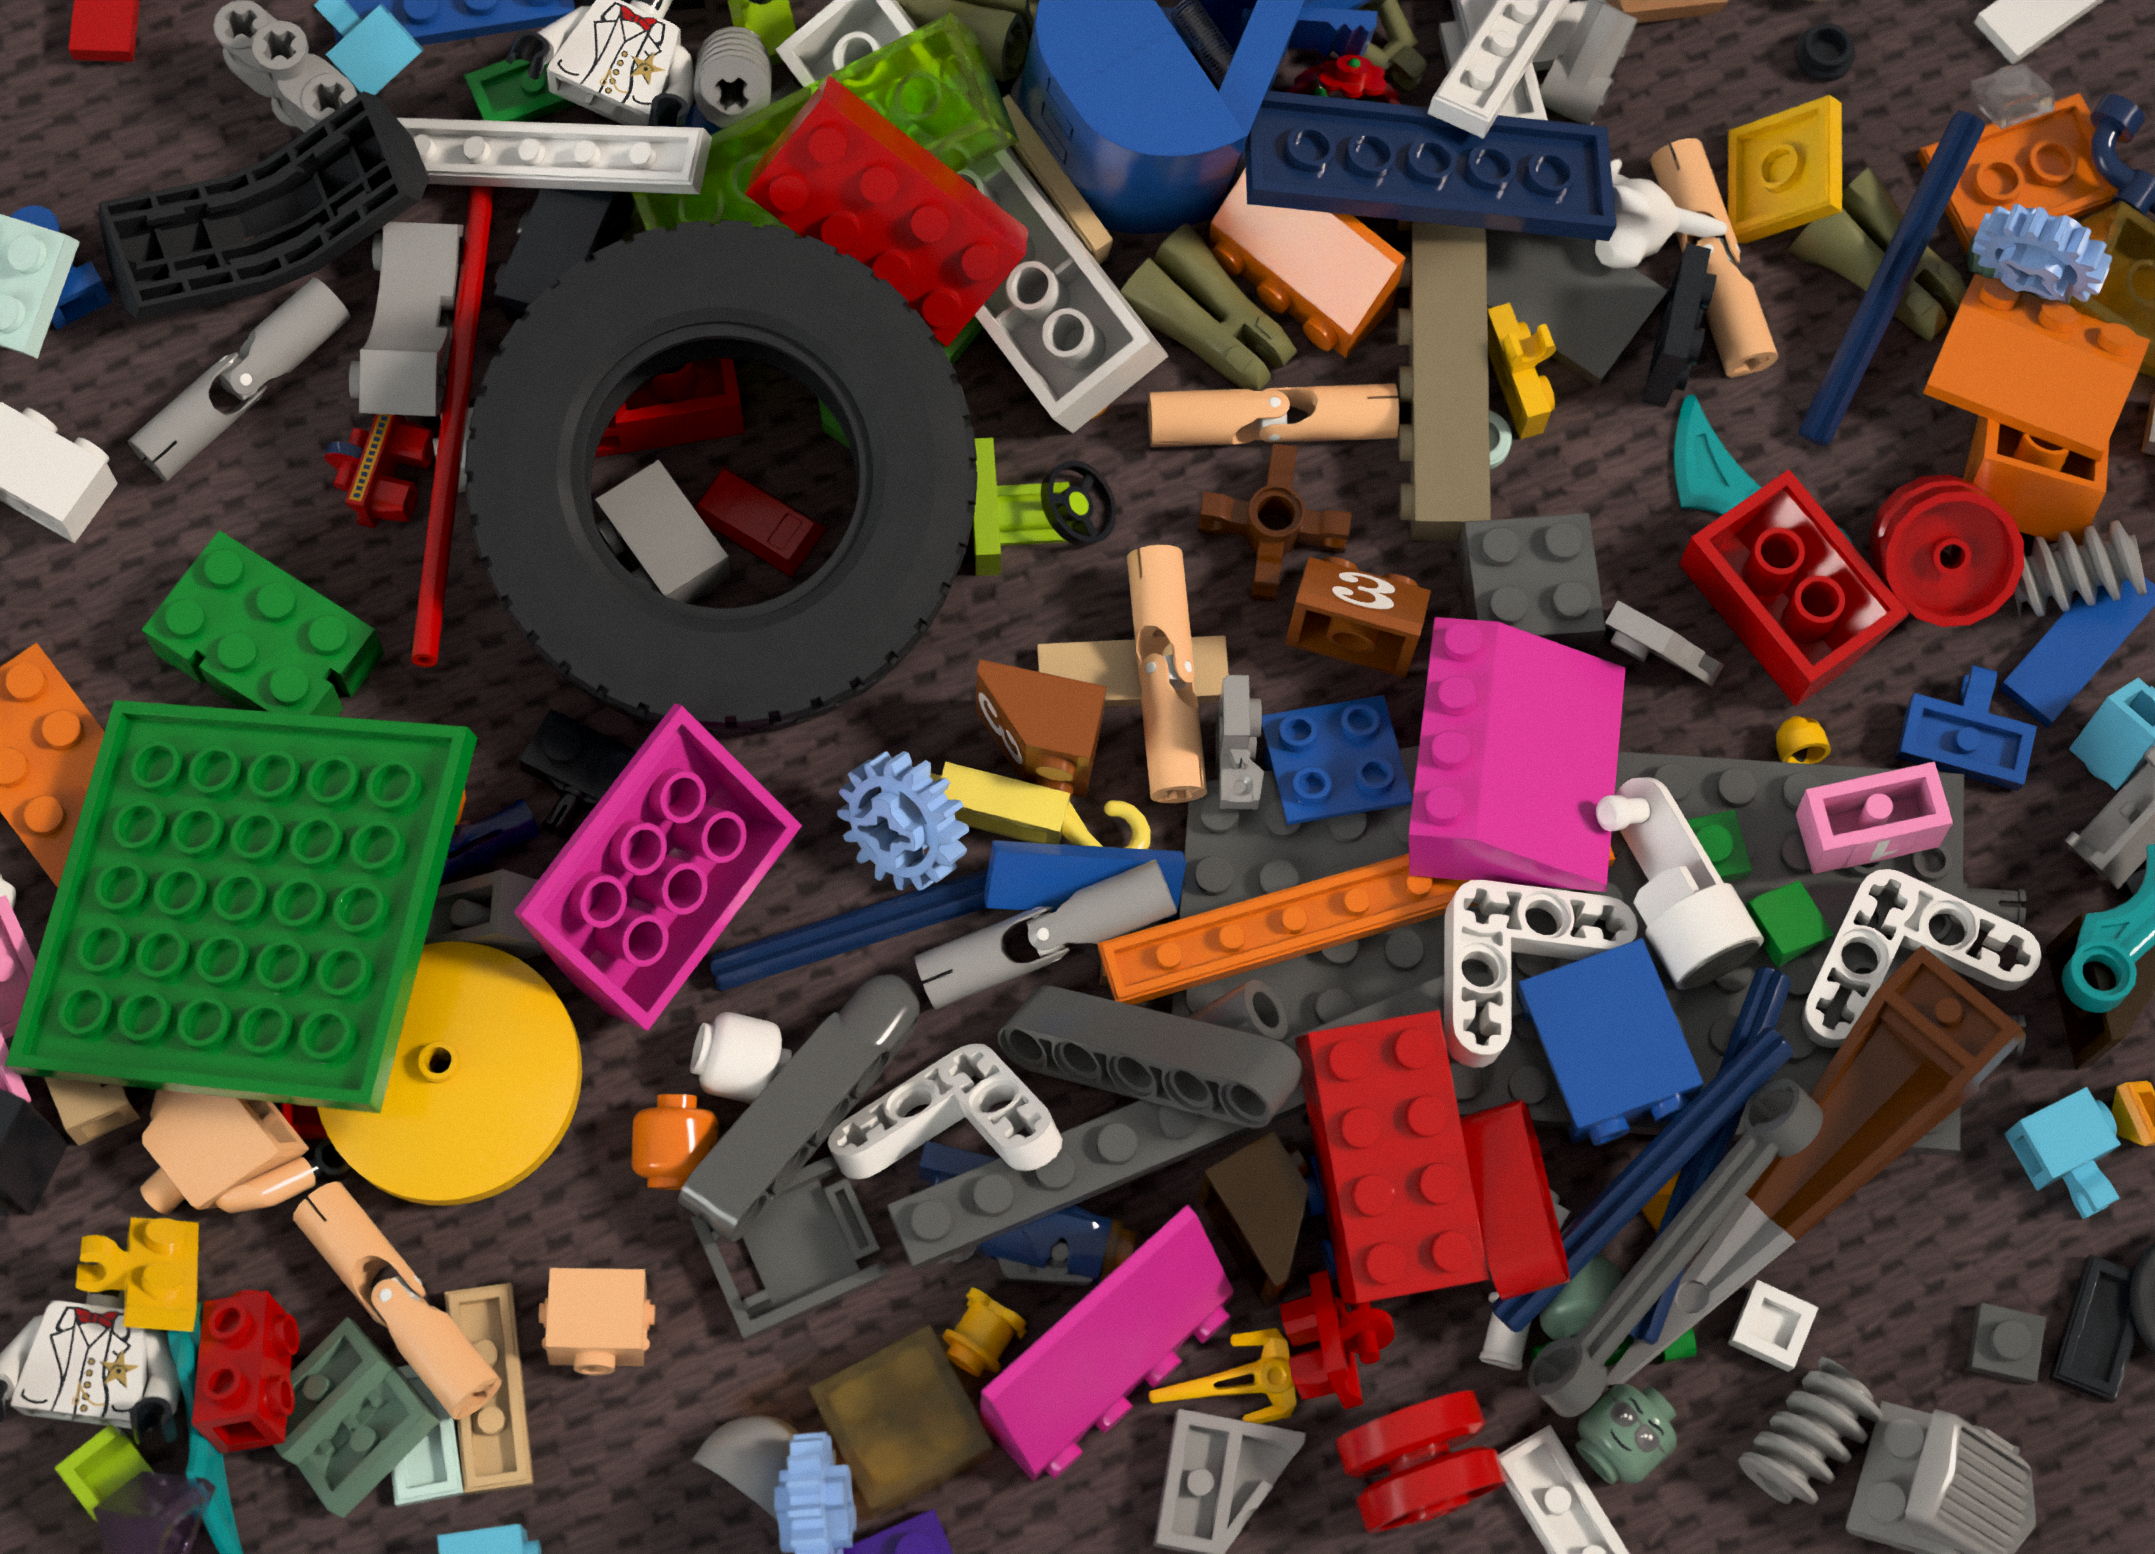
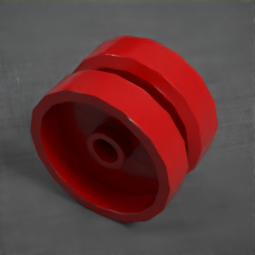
M1952 475L1922 476L1897 488L1878 509L1869 532L1870 561L1876 574L1914 617L1941 627L1971 625L1994 614L2014 594L2024 569V540L2014 518L1975 483ZM1953 544L1951 550L1943 549L1944 547Z
M1465 1390L1412 1405L1368 1422L1336 1439L1334 1444L1347 1476L1367 1478L1387 1472L1391 1474L1367 1486L1355 1501L1367 1534L1391 1530L1409 1523L1410 1525H1416L1439 1518L1469 1505L1470 1501L1489 1494L1508 1483L1496 1449L1486 1446H1475L1451 1452L1452 1448L1475 1438L1486 1424L1474 1391Z

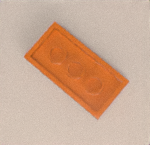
M36 642L0 667V812L58 888L105 731Z

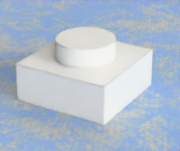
M1756 1280L1750 1287L1728 1345L1790 1372L1795 1368L1818 1307Z

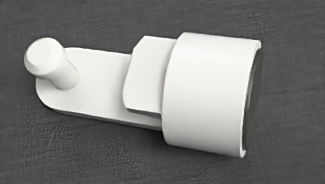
M1633 778L1626 781L1618 789L1616 795L1605 796L1599 801L1596 807L1598 823L1607 831L1621 832L1649 880L1647 884L1639 889L1633 903L1647 925L1645 935L1676 988L1691 989L1708 984L1728 974L1750 959L1763 944L1764 938L1730 883H1723L1667 787L1654 778Z

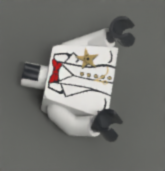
M596 0L592 6H580L537 33L533 31L517 33L506 60L509 64L520 59L530 62L531 65L527 75L534 80L540 77L544 65L549 63L547 67L549 92L623 125L660 126V124L664 123L674 127H685L687 114L695 100L693 94L695 79L691 55L681 46L680 28L663 19L672 0H632L630 4L621 0Z
M125 1290L88 1292L85 1304L51 1301L45 1314L34 1317L0 1354V1423L4 1420L6 1414L5 1400L12 1396L10 1406L24 1415L105 1426L113 1424L116 1427L132 1429L137 1444H142V1437L146 1431L152 1432L153 1427L161 1426L164 1441L166 1443L175 1441L177 1430L173 1415L176 1412L182 1389L176 1371L177 1366L170 1350L167 1333L160 1329L123 1327Z

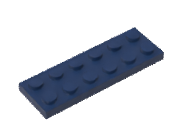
M1267 90L1245 142L1247 204L1602 241H1609L1617 227L1608 129L1604 126L1498 115L1485 137L1481 138L1427 114L1429 110L1427 107Z

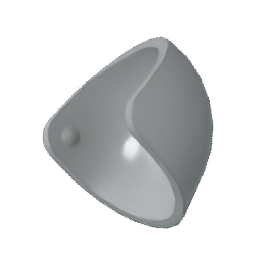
M767 1415L744 1416L731 1420L716 1429L703 1443L692 1461L727 1480L755 1501L778 1522L774 1506V1487H778L779 1470H788L787 1456H791L789 1442L793 1440L794 1434L800 1433L792 1425L776 1417Z

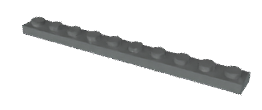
M1479 960L1461 968L1466 980L1473 985L1488 987L1494 982L1493 972L1483 961ZM1444 975L1295 1037L1309 1032L1440 1010L1444 1031ZM1511 987L1512 1023L1521 1018L1523 1010ZM1485 1006L1476 1007L1475 1017L1466 1029V1031L1474 1033L1475 1038L1483 1035L1479 1029V1015ZM1295 1037L1282 1042L1297 1054ZM1302 1081L1270 1123L1307 1108ZM1140 1100L1060 1133L1062 1147L1057 1156L1048 1164L1038 1169L1029 1171L1015 1170L1003 1158H999L887 1205L888 1212L914 1272L1257 1128H1250Z

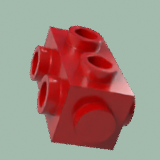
M242 1290L235 1292L231 1297L204 1301L192 1424L220 1454L285 1443L287 1416L292 1414L295 1404L290 1371L292 1355L296 1354L299 1348V1330L294 1317L291 1314H287L268 1291Z

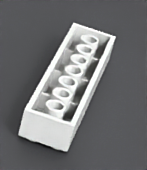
M833 0L775 49L810 97L826 77L830 75L1028 228L1026 255L975 316L1053 420L1071 433L1076 432L1168 357L1162 346L897 0Z

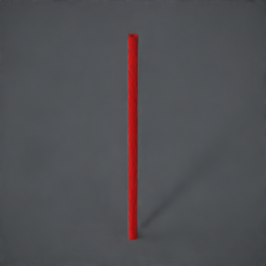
M470 185L411 655L412 663L420 667H432L438 661L495 186Z

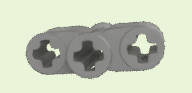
M246 0L230 2L223 6L216 14L213 27L217 40L224 47L223 55L226 65L232 73L254 91L265 97L272 98V109L279 121L288 126L299 127L303 132H306L357 96L355 87L348 78L321 57L308 54L307 38L299 26L287 21H277L260 5Z

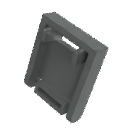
M833 1155L801 1168L753 1226L742 1236L765 1290L745 1298L743 1302L718 1248L731 1241L713 1229L704 1218L700 1219L696 1215L691 1217L693 1227L745 1343L891 1276L886 1262L877 1263L861 1271L857 1266V1263L879 1254L880 1248L848 1178L822 1189L819 1180L832 1177L841 1171Z

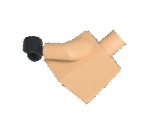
M157 1089L150 1112L152 1122L142 1134V1144L159 1164L160 1168L141 1186L140 1191L152 1208L165 1215L170 1214L184 1199L198 1210L220 1208L231 1214L272 1207L313 1188L316 1183L315 1179L318 1177L327 1182H339L347 1178L353 1170L347 1162L339 1168H330L324 1164L323 1156L330 1151L336 1150L329 1138H325L318 1144L314 1158L307 1161L301 1157L309 1147L276 1106L269 1101Z

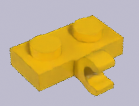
M1511 303L1488 308V356L1519 438L1521 440L1542 434L1550 413L1555 408V400L1548 378L1545 375L1538 376L1535 366L1549 358L1556 350L1547 324L1539 325L1537 332L1531 335L1529 327L1524 321L1517 322Z
M131 1217L127 1237V1252L121 1250L108 1237L101 1235L83 1236L81 1239L80 1261L97 1262L100 1264H78L76 1288L86 1292L125 1290L123 1327L193 1332L197 1309L199 1222L176 1221L169 1218L148 1219Z

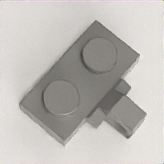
M1226 675V678H1223L1215 722V780L1219 779V809L1255 810L1259 806L1264 771L1253 761L1256 760L1257 737L1261 736L1262 705L1260 698H1250L1249 675Z

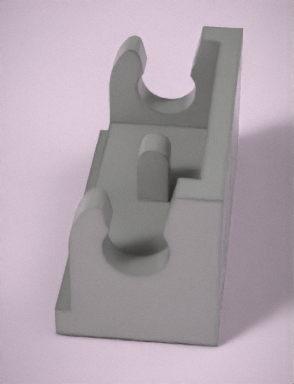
M2153 745L2143 754L2147 760L2146 763L2080 835L2073 831L2064 840L2073 853L2117 889L2147 858L2146 846L2155 844V746Z

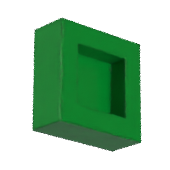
M1735 809L1687 820L1723 883L1750 876L1752 867Z

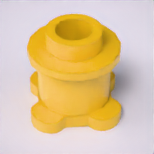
M972 1287L966 1295L969 1299L966 1305L969 1308L955 1329L945 1330L942 1337L951 1346L946 1356L966 1372L979 1377L984 1369L993 1373H997L1000 1370L1001 1365L998 1359L1013 1336L1022 1340L1027 1332L1024 1328L1027 1323L1012 1310L1005 1308L984 1292Z

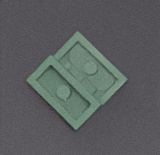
M347 1317L290 1374L295 1397L294 1410L291 1415L287 1416L285 1443L273 1446L282 1458L297 1465L327 1510L344 1519L440 1422V1419L381 1348L355 1321Z

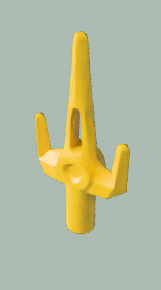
M1277 1328L1233 1334L1230 1337V1343L1233 1346H1264L1261 1359L1210 1376L1152 1390L1148 1394L1149 1401L1151 1403L1212 1396L1264 1393L1267 1394L1272 1406L1243 1416L1242 1421L1262 1424L1289 1418L1297 1405L1295 1385L1292 1381L1289 1365L1290 1354L1287 1340ZM1248 1374L1253 1375V1382L1249 1384L1220 1388L1214 1387V1384L1218 1381Z

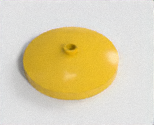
M450 941L426 944L423 946L381 1112L371 1113L317 1107L319 1116L329 1139L339 1154L365 1180L380 1190L395 1197L425 1205L449 1206L481 1201L504 1192L527 1178L544 1163L562 1140L575 1113L581 1090L582 1057L578 1036L567 1009L552 987L541 975L520 959L502 950L471 942ZM441 1059L449 1061L451 1059V1064L446 1071L442 1073L434 1071L433 1068Z

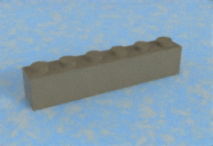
M1396 220L1397 231H1408V251H1398L1405 257L1398 288H1408V308L1398 309L1397 340L1398 345H1409V366H1399L1398 401L1399 403H1409L1410 424L1399 425V461H1410V483H1400L1399 518L1400 520H1411V540L1458 541L1465 522L1491 520L1486 229Z

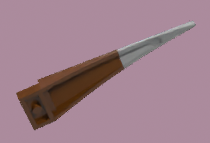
M1921 945L1874 993L1843 1044L1809 1094L1823 1112V1122L1817 1136L1806 1148L1797 1154L1788 1157H1775L1721 1222L1682 1276L1658 1342L1651 1345L1635 1340L1607 1376L1606 1386L1610 1389L1616 1384H1624L1980 1090L1979 1084L2025 1038L2023 1028Z

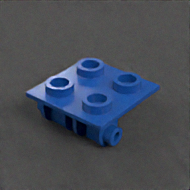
M1384 695L1262 715L1261 726L1266 746L1263 747L1264 763L1267 771L1273 770L1287 825L1413 803V797Z

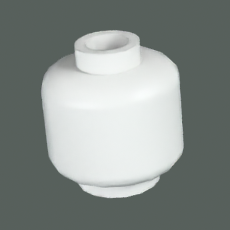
M723 1012L714 1019L712 1024L702 1023L692 1052L690 1072L699 1075L700 1086L704 1092L752 1104L790 1061L792 1051L782 1048L781 1032L775 1023L732 1012Z

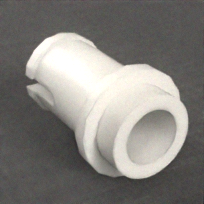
M1491 1292L1489 1294L1488 1300L1491 1303L1499 1297L1498 1292ZM1492 1311L1483 1352L1480 1353L1479 1359L1485 1363L1507 1369L1521 1370L1523 1365L1521 1361L1531 1322L1522 1331L1515 1333L1505 1326Z

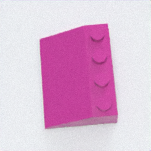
M1435 617L1409 828V875L1470 881L1489 880L1529 886L1606 892L1612 831H1607L1600 826L1596 818V807L1603 797L1615 795L1626 667L1501 622Z
M675 703L516 908L514 914L562 973L597 1006L614 1018L648 1031L802 825L682 705Z
M1188 1205L982 1391L980 1423L1033 1482L1045 1472L1053 1480L1063 1474L1083 1454L1082 1449L1076 1444L1095 1426L1103 1434L1113 1428L1133 1408V1405L1126 1399L1127 1396L1144 1381L1153 1389L1157 1387L1182 1363V1360L1175 1354L1176 1351L1193 1336L1203 1344L1230 1319L1231 1315L1224 1307L1230 1303L1234 1293L1233 1288L1197 1215Z

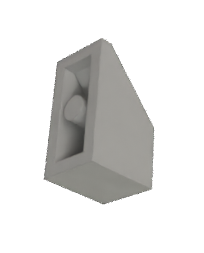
M502 869L439 886L424 945L450 941L471 942L502 950L518 959L547 954L514 914L516 908L538 880Z

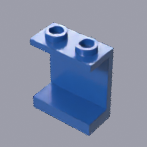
M1643 938L1518 982L1515 996L1523 1010L1522 1020L1524 1023L1532 1021L1572 1118L1568 1133L1573 1144L1588 1138L1591 1139L1593 1145L1614 1141L1630 1132L1628 1124L1649 1116H1653L1655 1123L1673 1120L1700 1093L1704 1083Z

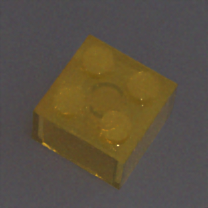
M930 1325L809 1388L811 1401L824 1427L831 1436L843 1464L850 1467L851 1479L872 1520L992 1457L993 1445Z

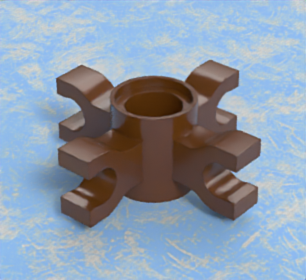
M1273 443L1266 486L1259 489L1250 501L1237 500L1223 494L1203 491L1197 532L1245 535L1246 542L1257 553L1251 598L1275 602L1280 582L1282 558L1291 552L1297 543L1313 545L1323 550L1344 553L1346 549L1352 513L1337 510H1306L1301 497L1292 489L1297 446ZM1265 515H1278L1285 519L1289 526L1282 530H1271L1266 528L1259 519Z

